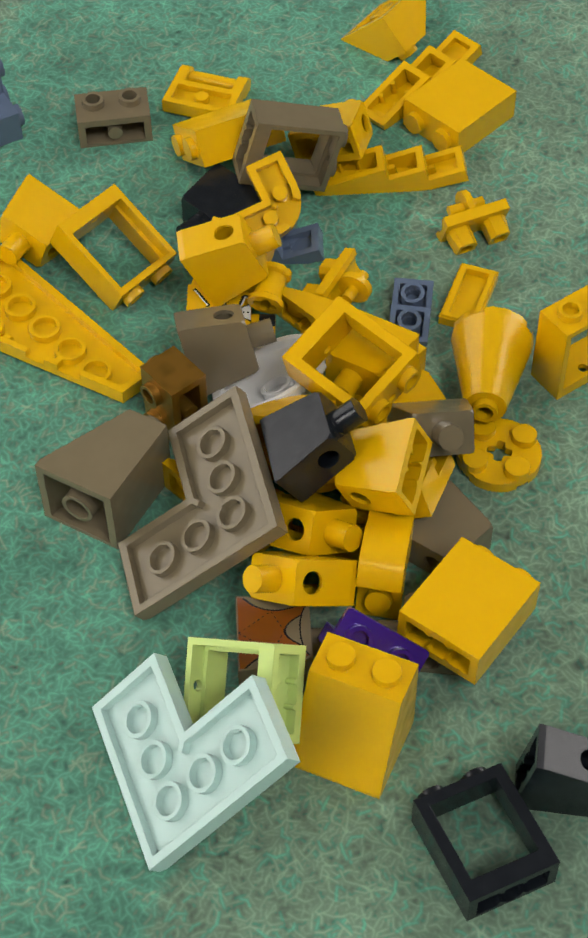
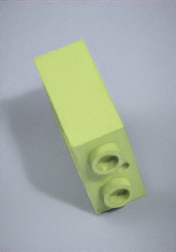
M188 637L183 698L193 724L225 698L228 652L258 654L257 676L266 679L293 744H300L306 659L305 645ZM195 681L197 683L196 689H194Z

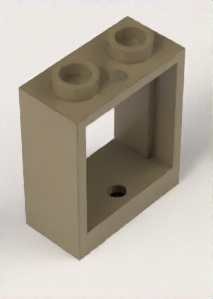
M251 99L232 158L238 183L253 185L246 172V166L269 156L264 155L273 129L320 134L311 159L284 158L299 189L325 192L329 178L335 175L339 151L345 147L348 139V128L343 123L339 109Z

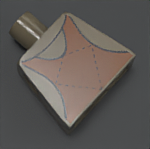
M235 596L237 640L305 645L304 681H307L313 656H316L322 644L317 637L323 629L311 628L310 606H289L248 596ZM237 653L239 685L251 675L257 676L258 654Z

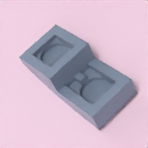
M315 223L291 230L281 238L282 246L275 249L272 261L281 264H310L323 261V232L319 224Z

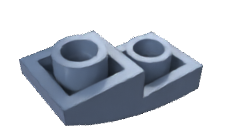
M395 278L389 322L418 333L419 343L427 346L434 281Z

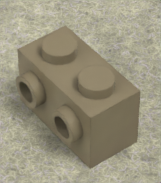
M146 87L74 94L81 148L153 141Z

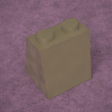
M129 409L39 459L35 464V470L45 516L119 549L118 543L128 537L165 487L162 463L167 458H170L167 425L153 416H145Z

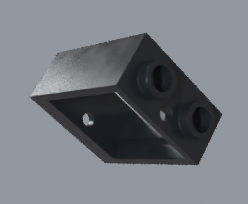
M502 763L487 769L485 767L474 768L463 775L459 781L445 787L440 785L432 786L424 790L417 799L413 800L411 821L466 921L555 882L560 861ZM491 793H495L530 854L471 880L437 817Z

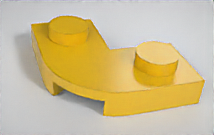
M280 150L246 166V172L261 202L235 214L241 215L253 232L273 224L280 238H282L293 229L299 219L301 193Z

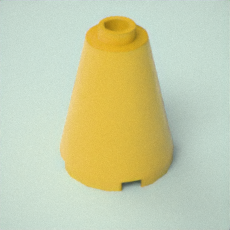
M490 306L484 307L481 313L471 315V311L464 313L455 322L451 336L462 398H466L472 406L474 419L481 422L496 421L504 416L534 345L533 331L531 333L527 328V321L523 316L510 309Z

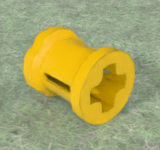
M267 261L269 274L265 280L256 284L255 291L249 294L247 302L257 311L277 314L283 310L284 302L281 297L285 283L291 281L292 271L281 263Z

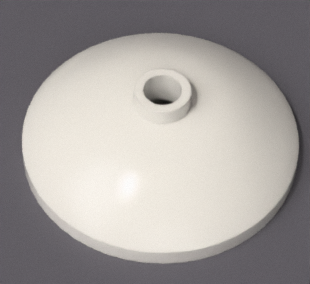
M302 334L282 336L276 338L277 342L254 348L259 370L242 380L212 393L213 400L235 385L246 392L250 408L272 400L307 395L309 391L288 376L282 360V356ZM326 358L316 368L323 375L327 367Z

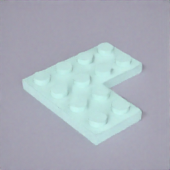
M153 653L92 707L149 871L161 872L168 869L301 762L266 679L256 675H251L193 724L167 656Z

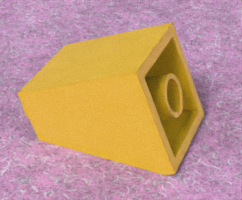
M327 632L308 671L302 703L300 744H294L301 762L295 768L380 799L414 722L419 664Z

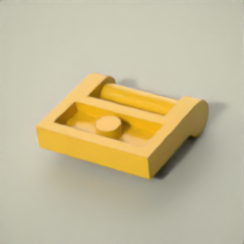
M182 64L162 99V109L164 112L196 117L240 103L243 99H246L250 91L251 79L242 76L234 79L195 71L193 66Z

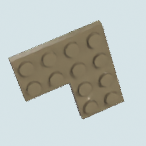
M236 385L168 430L185 500L118 543L134 615L142 620L151 619L288 533L246 392Z

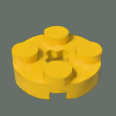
M502 418L491 422H481L474 419V453L456 455L460 471L462 469L472 484L491 492H510L526 482H531L537 476L541 465L542 449L537 440V431L529 424H520L513 420ZM502 449L510 456H503L502 461L494 460V455L489 451Z

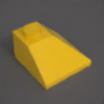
M387 0L377 6L341 40L387 62L396 57L402 61L417 51L418 48L415 44L426 35V0Z

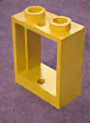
M115 183L57 225L50 240L51 245L107 307L113 311L123 303L127 307L133 305L145 293L143 287L152 281L156 286L167 278L173 271L170 264L177 255L172 246ZM107 218L112 220L151 264L123 287L118 285L79 241L80 238Z
M588 285L540 311L531 375L556 400L588 383V331L586 337L571 344L573 337L588 329ZM579 368H585L587 371L582 372Z
M338 295L282 356V360L289 377L309 392H321L329 400H335L336 405L339 407L351 399L352 396L317 371L316 368L352 329L357 331L396 360L359 401L366 411L368 420L357 428L373 426V424L378 425L387 418L392 409V403L401 393H408L419 381L421 366L418 352Z

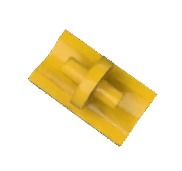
M468 190L458 191L455 196V204L446 208L448 216L443 217L442 230L437 231L436 236L440 242L448 241L456 255L475 250L478 243L473 233L482 230L488 245L507 240L510 230L505 217L510 206L506 198L485 204L483 196L473 198Z
M344 248L337 259L325 258L319 266L318 274L321 283H307L302 291L320 295L333 301L339 295L351 304L352 302L362 303L367 301L372 293V286L369 280H367L369 274L364 270H360L356 264L357 252L355 248Z

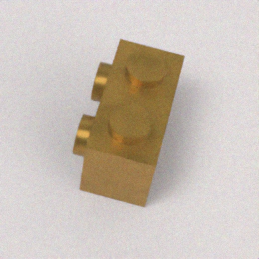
M175 346L170 347L159 355L151 357L145 364L140 366L142 378L140 391L144 398L146 411L144 415L157 418L167 425V430H170L208 404L206 374Z

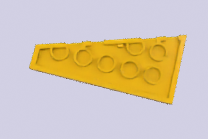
M0 259V352L121 403H125L141 392L142 378L140 366L145 363L21 259L15 265H8Z

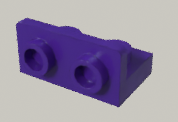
M353 607L346 608L336 626L326 622L317 637L322 643L327 632L373 647L419 664L418 673L429 656V652L422 646Z

